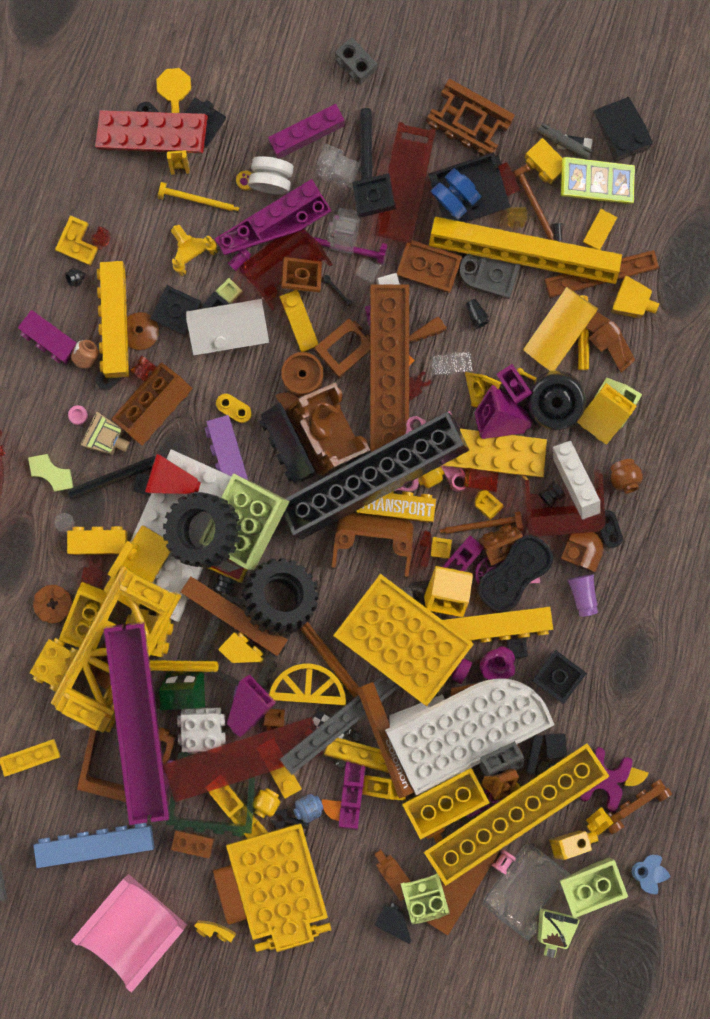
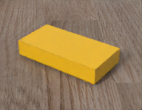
M600 209L583 243L591 248L600 250L618 217Z

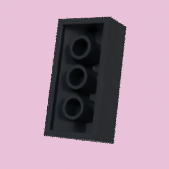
M281 402L262 413V420L259 422L263 430H268L271 436L268 438L271 447H276L279 452L276 457L280 465H285L287 471L284 473L288 481H293L294 485L314 476L315 471Z

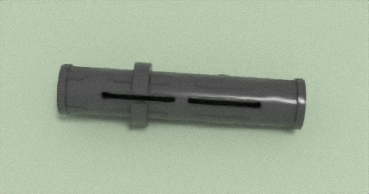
M543 122L537 131V134L551 140L552 144L556 143L587 160L592 149L562 134L561 130H555Z

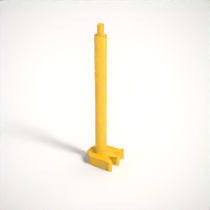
M164 182L160 184L158 199L163 200L164 194L229 211L239 210L238 207H234L232 204L166 188L167 183Z

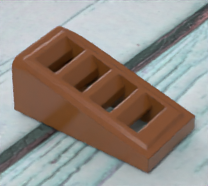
M437 316L409 336V344L443 333L447 330V327L440 317Z

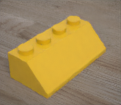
M469 768L402 803L421 840L490 802L472 768Z

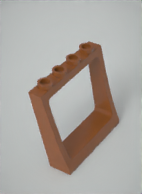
M116 721L112 727L114 729H117ZM91 728L77 790L126 802L124 785L94 778L89 775L98 730L96 731ZM159 728L160 740L167 743L163 757L165 772L177 735L171 734L169 729Z

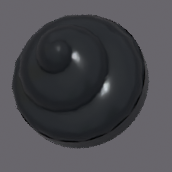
M76 268L69 269L65 273L68 285L70 287L80 286L83 282L82 280L85 279L86 273Z

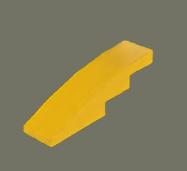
M221 775L205 787L226 815L231 818L247 838L268 833Z

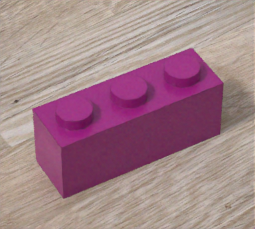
M31 310L18 327L21 331L20 335L27 341L34 340L37 343L35 346L42 352L49 351L52 354L51 358L60 364L62 361L67 364L77 343Z

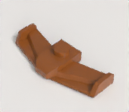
M596 311L586 326L594 332L589 339L601 352L608 348L619 371L622 373L635 361V358L618 325Z

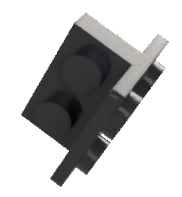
M194 98L185 113L206 114L208 116L204 148H208L225 122L226 116L215 110L213 103L207 99L205 102H202L198 98Z

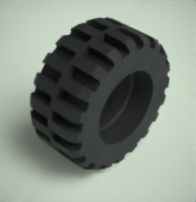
M189 493L187 497H180L178 504L173 503L170 506L172 511L166 513L165 518H167L166 524L163 523V529H166L163 539L168 541V544H166L168 551H173L172 556L180 560L181 563L194 567L210 568L211 566L220 565L221 561H227L230 558L229 553H234L237 549L234 546L235 543H239L241 538L238 537L241 525H237V521L240 519L238 514L233 513L235 508L228 504V501L224 498L209 493ZM207 512L214 520L215 535L206 547L196 548L189 537V526L197 514Z
M274 558L268 560L267 563H261L248 577L244 584L245 587L242 589L241 596L244 598L241 603L242 607H246L244 611L246 617L250 616L252 619L250 623L253 626L255 624L260 626L258 630L262 632L268 630L269 635H275L277 632L280 636H284L288 632L292 634L299 628L301 629L313 616V612L318 605L316 601L319 599V593L315 592L318 586L316 582H312V574L310 572L307 574L304 571L306 568L303 565L299 567L294 560L286 562V558H280L278 561ZM271 582L282 583L289 587L295 596V608L289 612H281L272 608L265 599L264 587Z

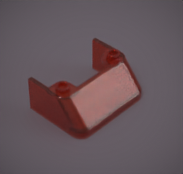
M304 229L275 239L243 263L239 269L245 280L272 311L275 308L270 301L276 297L278 292L276 286L281 283L284 257L312 261L323 260L327 265H333L319 242Z
M598 469L594 470L595 491L600 499V513L585 519L581 518L575 505L543 508L542 498L537 494H530L529 479L526 475H523V503L529 532L533 536L598 532L602 530L605 526L603 474Z

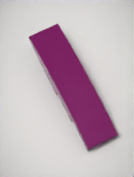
M346 761L338 828L358 830L365 766Z

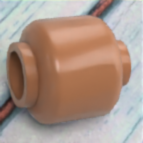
M81 340L75 345L71 353V359L79 368H90L99 355L98 348L90 340Z

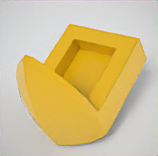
M487 490L478 492L475 497V507L489 520L503 508V504Z

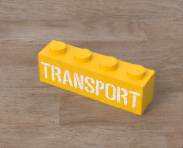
M393 491L357 510V514L433 523L436 499L432 498V495L421 494V497L413 496L412 492L403 491L401 495L394 494Z

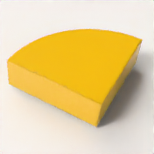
M631 767L629 777L624 782V785L636 786L642 783L647 778L648 772Z

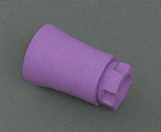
M594 574L568 579L576 608L579 610V616L584 617L597 614L598 604L595 594Z

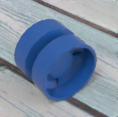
M453 168L445 176L450 187L447 188L439 182L430 192L450 214L459 220L467 212L462 201L464 200L473 206L481 198V195L468 177L464 174L461 175Z

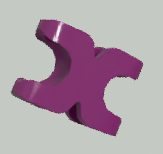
M598 746L594 754L610 777L581 795L579 799L583 802L588 801L595 790L604 789L608 795L606 807L609 811L614 812L623 794L622 789L617 783L625 782L628 779L633 761L632 758L625 757L621 760L618 768L609 770L604 765L605 750Z

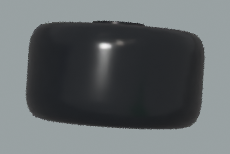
M554 370L543 373L532 383L530 387L532 394L528 396V407L532 417L538 424L551 430H563L571 427L581 418L586 406V396L581 383L576 377L564 371ZM555 397L562 399V403L559 406L551 403Z

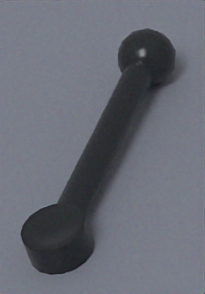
M325 275L323 281L328 283L345 301L346 306H351L352 301L347 299L333 284L329 275Z

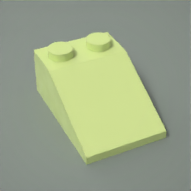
M610 857L593 863L560 880L573 918L628 897L616 862Z

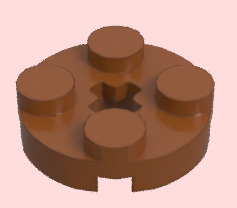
M47 585L35 594L33 608L36 615L42 621L59 623L67 618L73 601L70 593L63 587ZM50 599L58 601V605L55 606L56 609L52 610V607H48Z

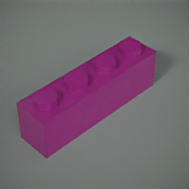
M334 104L269 136V144L276 158L280 159L344 127L345 120L337 104Z

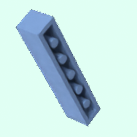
M141 823L135 824V828L128 829L127 825L115 827L116 831L109 832L108 828L96 830V834L90 835L86 831L77 833V837L71 838L67 834L57 836L58 840L50 841V837L38 839L39 843L34 844L36 867H48L153 850L155 845L152 825Z

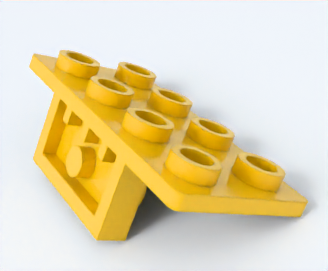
M142 525L133 541L126 542L108 572L111 578L105 586L104 592L108 594L123 565L128 567L133 573L153 583L171 552L166 547L168 541H164L162 536ZM121 594L118 601L130 607L126 596Z

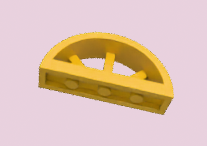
M299 664L288 668L277 677L269 693L273 700L346 705L345 692L339 679L328 669L316 664ZM307 668L305 694H303L288 674ZM312 669L325 673L330 679L311 695ZM284 680L296 694L276 692L279 683ZM335 682L341 697L323 696L321 694Z

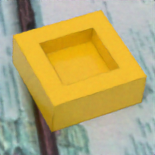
M433 537L430 556L449 559L452 540Z

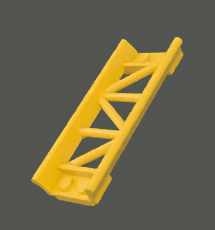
M124 565L120 569L51 701L56 710L62 712V714L102 733L104 731L110 732L116 721L114 703L111 708L106 705L89 663L109 673V665L95 658L97 656H106L107 649L92 648L103 628L116 625L108 621V618L121 594L126 596L136 622H145L137 602L160 614L151 633L145 623L150 657L182 596L177 592H170L138 576ZM81 669L84 671L96 700L72 689Z

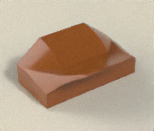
M509 768L499 775L484 776L481 787L487 789L495 801L513 793L519 776L515 769Z

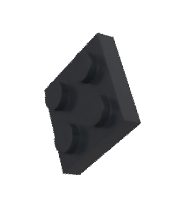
M389 173L352 182L359 218L396 209Z
M167 285L150 319L185 336L188 331L186 312L198 310L202 302Z

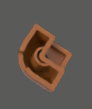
M573 524L560 559L595 574L603 556L604 547L602 540L593 531Z

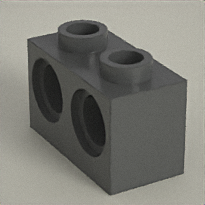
M352 37L335 51L336 63L349 72L348 75L354 82L358 81L362 84L377 70V63ZM346 52H350L353 54V57L345 58L343 55ZM358 66H364L366 67V70L364 72H359L356 68Z
M515 741L480 757V768L485 776L499 775L509 768L517 770L523 767L524 756Z

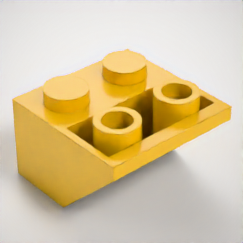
M435 566L424 595L426 608L433 612L463 617L469 604L473 574Z
M234 632L218 649L232 663L262 662L264 660L261 657L264 653L256 646L252 648L248 644L250 640L241 632L239 634Z

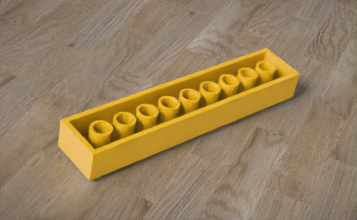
M585 744L426 850L424 854L446 886L610 776L590 746Z

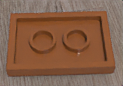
M408 239L397 270V276L450 293L462 256Z

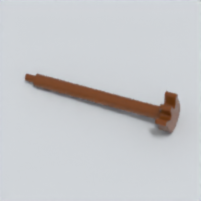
M526 164L511 174L514 179L519 178L548 239L555 241L554 234L524 174L531 171L529 164Z
M520 511L514 512V517L445 527V529H440V533L446 532L448 534L516 523L517 529L523 531Z

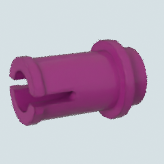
M246 249L240 250L227 264L237 271L247 259H250L251 254Z

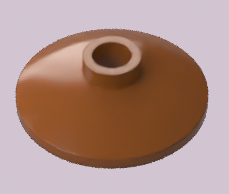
M137 312L127 317L128 346L130 348L145 350L153 346L157 341L159 327L156 322L150 319L151 316L149 314ZM142 327L143 331L141 333H137L136 328Z

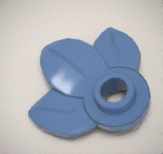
M659 855L647 856L643 862L635 863L631 871L632 876L637 881H640L641 888L650 894H658L657 883L670 878L668 871L660 866L662 857ZM643 868L644 874L639 875L638 869Z

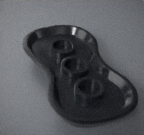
M525 535L517 539L513 543L506 560L499 567L489 571L481 578L478 585V594L482 601L489 608L497 612H507L513 609L519 603L527 585L544 575L551 568L553 563L551 549L543 540L533 535Z

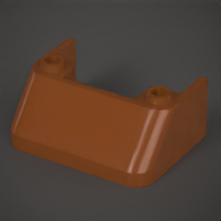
M357 513L347 515L337 521L332 569H336L338 549H349L354 544L355 535L393 539L394 552L399 556L406 557L404 577L408 578L413 543V524L409 520Z

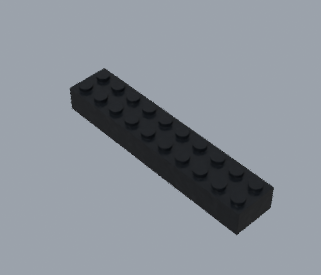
M447 411L285 498L290 502L284 511V516L293 536L302 540L470 450L455 418Z

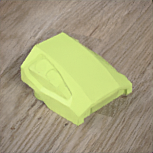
M437 873L416 881L401 883L412 924L431 921L450 914L440 877Z

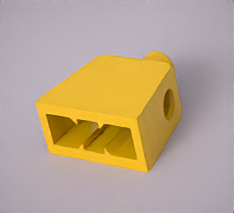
M625 276L611 313L642 318L645 310L656 314L659 303L649 300L652 294L651 289Z
M580 830L549 839L554 858L562 860L591 851V844L598 843L599 841L595 831L587 833Z

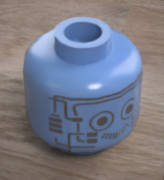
M308 794L295 802L296 808L293 811L298 820L302 819L305 823H309L319 818L324 808L318 796Z

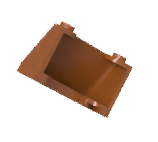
M336 382L298 398L286 411L313 468L320 476L370 451L369 443L365 438L354 436L341 409L339 414H335L329 419L332 429L330 437L318 439L312 433V410L320 403H329L335 406L342 401L343 394ZM323 407L318 413V418H324L331 410Z

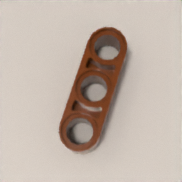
M232 865L213 870L227 924L230 925L247 920Z

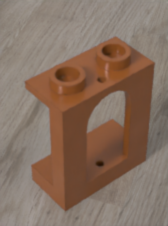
M350 319L346 320L314 348L315 352L338 379L343 377L347 370L370 352V337L362 334L360 331L362 328L355 320L353 322ZM348 332H355L362 341L361 345L338 364L328 353L327 349Z

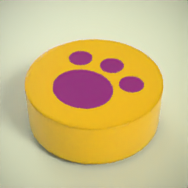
M241 171L236 177L237 186L241 190L248 191L252 189L248 186L249 176L252 174L250 171Z

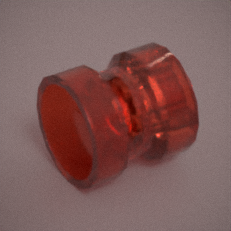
M140 356L138 364L133 366L130 372L145 382L148 379L149 372H153L156 366L145 357Z

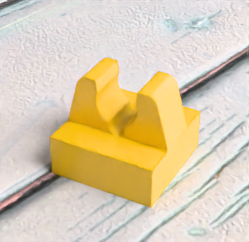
M602 807L586 819L589 823L587 825L591 833L595 831L597 835H600L613 824V821Z

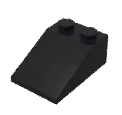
M629 97L594 110L614 162L649 150L653 142L647 127Z

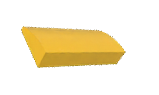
M566 287L523 350L545 368L554 371L598 308Z

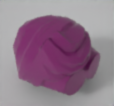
M500 646L484 654L480 661V670L483 677L487 680L508 679L515 674V657L513 652L506 647Z

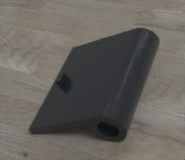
M492 152L428 173L432 188L439 182L449 188L450 185L446 181L445 176L455 168L461 175L464 174L469 178L481 195V198L473 206L464 200L462 201L467 212L459 220L450 214L437 200L442 218L466 223L511 208L498 167L502 166L499 155H495Z

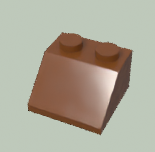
M284 257L281 272V288L320 293L322 262Z

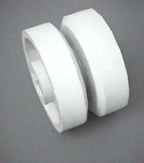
M254 157L251 169L255 173L249 176L248 186L268 194H288L291 185L288 178L292 177L294 166L287 161L273 157Z

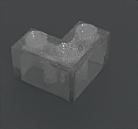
M325 144L317 161L316 169L321 179L325 181L333 180L342 188H352V182L355 181L360 170V163L343 156L342 150Z
M339 208L338 214H334L332 222H329L327 232L329 233L328 242H330L331 250L353 254L361 224V218L358 217L357 211Z

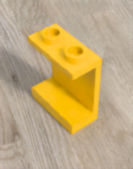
M605 383L593 401L584 410L577 423L583 429L592 433L599 441L607 445L637 406Z

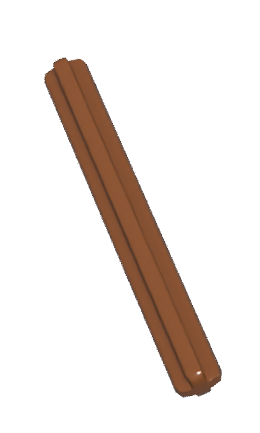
M307 622L300 630L355 698L359 695L357 691L358 685Z

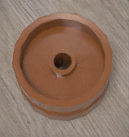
M298 352L289 356L284 362L281 369L282 381L285 388L291 394L303 397L321 388L323 383V367L314 355L307 352ZM300 372H304L306 376L300 377Z

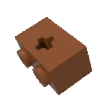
M177 829L174 834L171 850L210 858L215 837Z

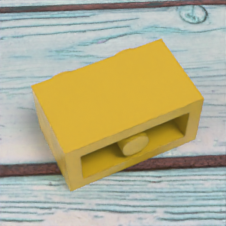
M543 138L526 153V164H529L531 169L535 168L539 172V177L545 183L548 182L551 185L562 175V157Z

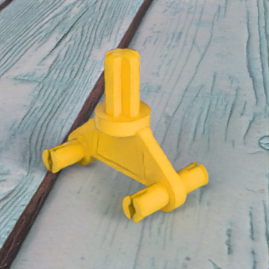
M175 225L171 229V233L178 241V251L176 257L172 259L173 269L180 276H184L183 273L186 274L185 264L205 250L209 251L211 255L217 254V244L210 236H206L204 239L192 238V236L185 233L180 225Z

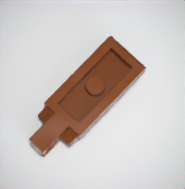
M380 849L374 853L379 860L376 866L399 900L402 901L405 898L401 883L411 881L395 858L391 855L386 857Z

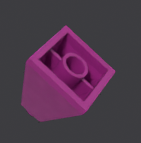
M491 385L474 412L480 438L483 439L522 434L532 426V418H530L529 413L493 385Z

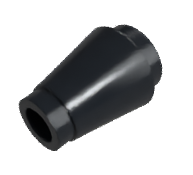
M476 299L466 303L471 323L476 329L482 328L489 323L488 314Z

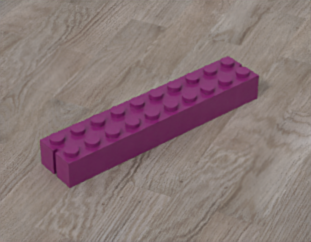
M145 622L129 623L126 625V628H123V624L106 626L104 634L129 825L147 823L148 815H151V822L169 820L170 814Z

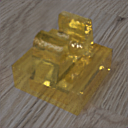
M511 207L507 209L510 228H513V223L516 220L520 221L521 228L524 227L527 220L526 207Z

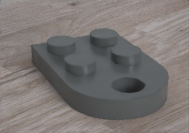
M467 254L461 262L460 275L464 283L471 288L510 299L520 264ZM469 262L475 265V270L472 272H468L464 268Z

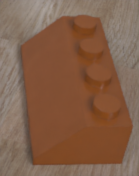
M161 362L111 420L140 445H143L150 439L157 428L163 424L165 419L174 412L176 407L188 396L193 388Z

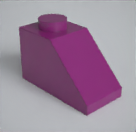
M513 364L496 374L516 404L532 394Z

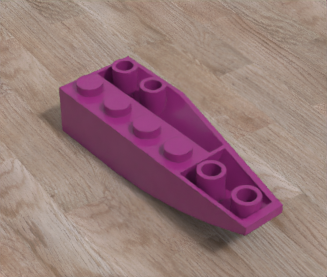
M310 179L216 237L215 241L224 255H228L299 232L332 212L313 180Z

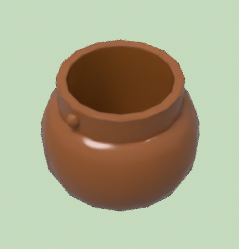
M633 459L621 460L610 467L611 484L616 490L629 494L639 489V485L643 481V473L641 468L634 463Z

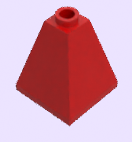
M156 454L145 492L170 494L198 493L201 482L162 455Z

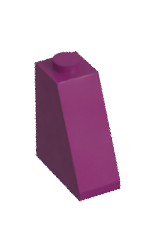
M251 675L246 676L239 682L227 721L232 732L239 737L248 733L276 703Z

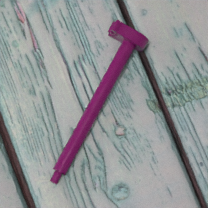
M306 237V241H310L313 244L376 258L379 264H384L388 245L382 243L380 252L316 237Z

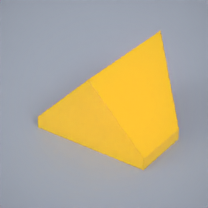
M465 372L471 406L477 408L491 385L496 386L498 389L501 385L500 381L488 376Z

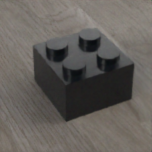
M553 650L530 681L559 703L564 704L587 673L560 652Z

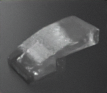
M470 352L430 357L432 376L473 371Z

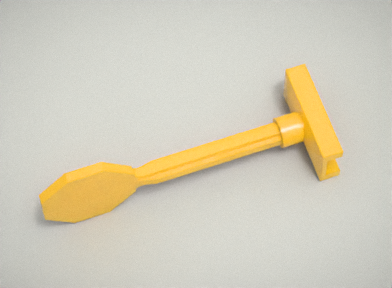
M180 68L166 69L156 79L157 93L168 102H171L172 113H179V101H182L191 91V78ZM186 150L167 152L171 175H175V169H185L186 174L190 173Z

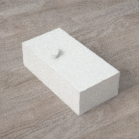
M262 299L186 312L193 355L269 343Z

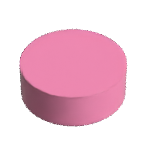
M73 406L68 412V418L73 424L82 425L87 421L88 413L82 406Z

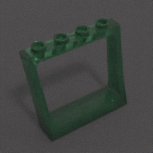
M180 750L169 803L170 816L169 820H166V825H174L176 830H185L186 827H192L195 832H205V829H211L214 834H224V831H230L234 836H244V833L252 834L257 758L217 753L211 754L207 752L192 754ZM183 764L247 770L249 772L246 823L236 824L176 817L175 807Z

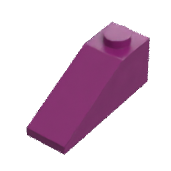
M469 535L443 567L465 571L484 548Z

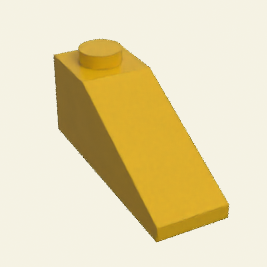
M298 290L280 296V301L301 352L315 348L318 345V341Z

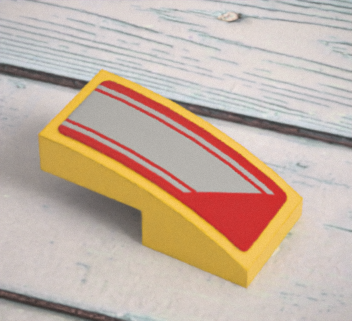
M229 559L221 561V564L208 568L242 583L248 570Z

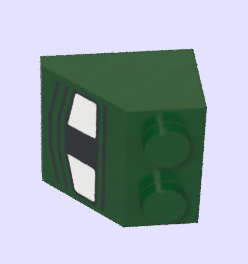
M168 671L159 690L160 710L205 708L204 672Z

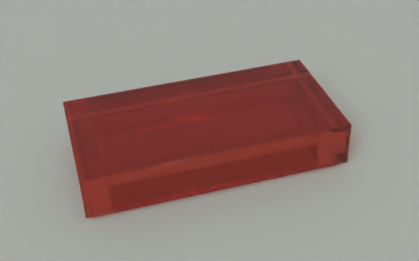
M466 468L464 487L497 492L498 473Z

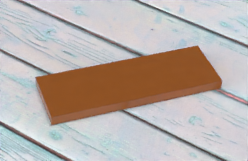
M500 850L446 886L440 878L450 914L427 921V923L444 934L449 935Z

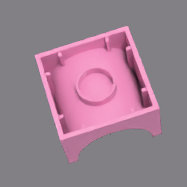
M128 874L71 941L77 946L80 945L89 949L103 959L122 978L126 988L132 993L184 931L187 924Z

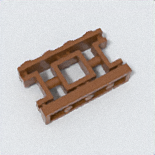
M449 78L441 92V96L448 99L441 113L433 108L431 109L426 119L428 126L434 130L439 129L445 132V136L450 139L461 141V144L466 148L471 149L472 147L481 156L495 152L498 145L491 141L498 127L507 132L514 120L515 114ZM455 96L464 101L460 110L451 106ZM465 109L481 117L474 131L458 123ZM446 112L455 116L451 126L442 121ZM487 115L497 119L493 128L484 124ZM479 130L488 135L484 144L475 140Z

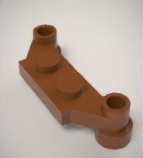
M658 779L651 784V790L646 792L644 789L635 795L637 798L632 803L629 800L619 806L621 810L615 814L609 812L607 815L613 821V824L607 829L611 835L625 827L621 822L622 819L656 797L659 802H662L671 796L672 792L670 789L666 788L663 782Z

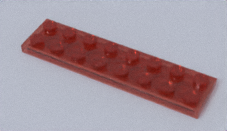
M312 717L164 764L163 766L175 803L284 768L279 759L316 730ZM323 750L320 753H318L315 757L323 755Z

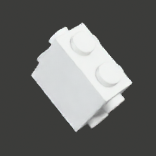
M221 708L182 709L181 715L177 717L178 727H181V734H178V744L182 745V752L196 754L199 751H206L212 754L221 751L222 744L226 743V735L222 733V726H225V714H221Z

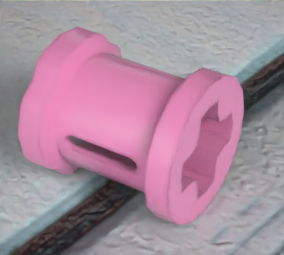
M501 849L499 858L491 866L506 875L508 867L516 858Z

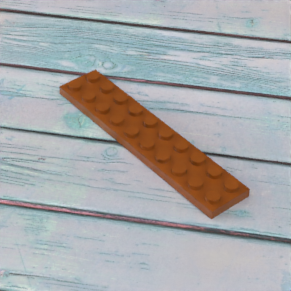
M370 284L371 453L403 436L407 431V421L409 419V284Z

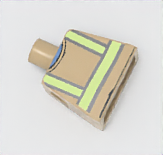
M96 412L81 445L91 450L113 455L116 448L126 452L130 442L121 438L124 433L123 429Z

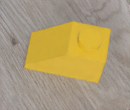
M364 775L363 795L391 800H406V796L399 799L391 778Z

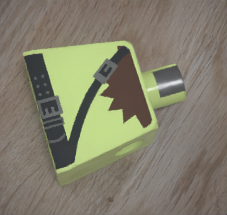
M540 908L538 941L546 944L544 955L555 958L558 947L563 949L569 947L579 924L577 917L573 918L571 915Z

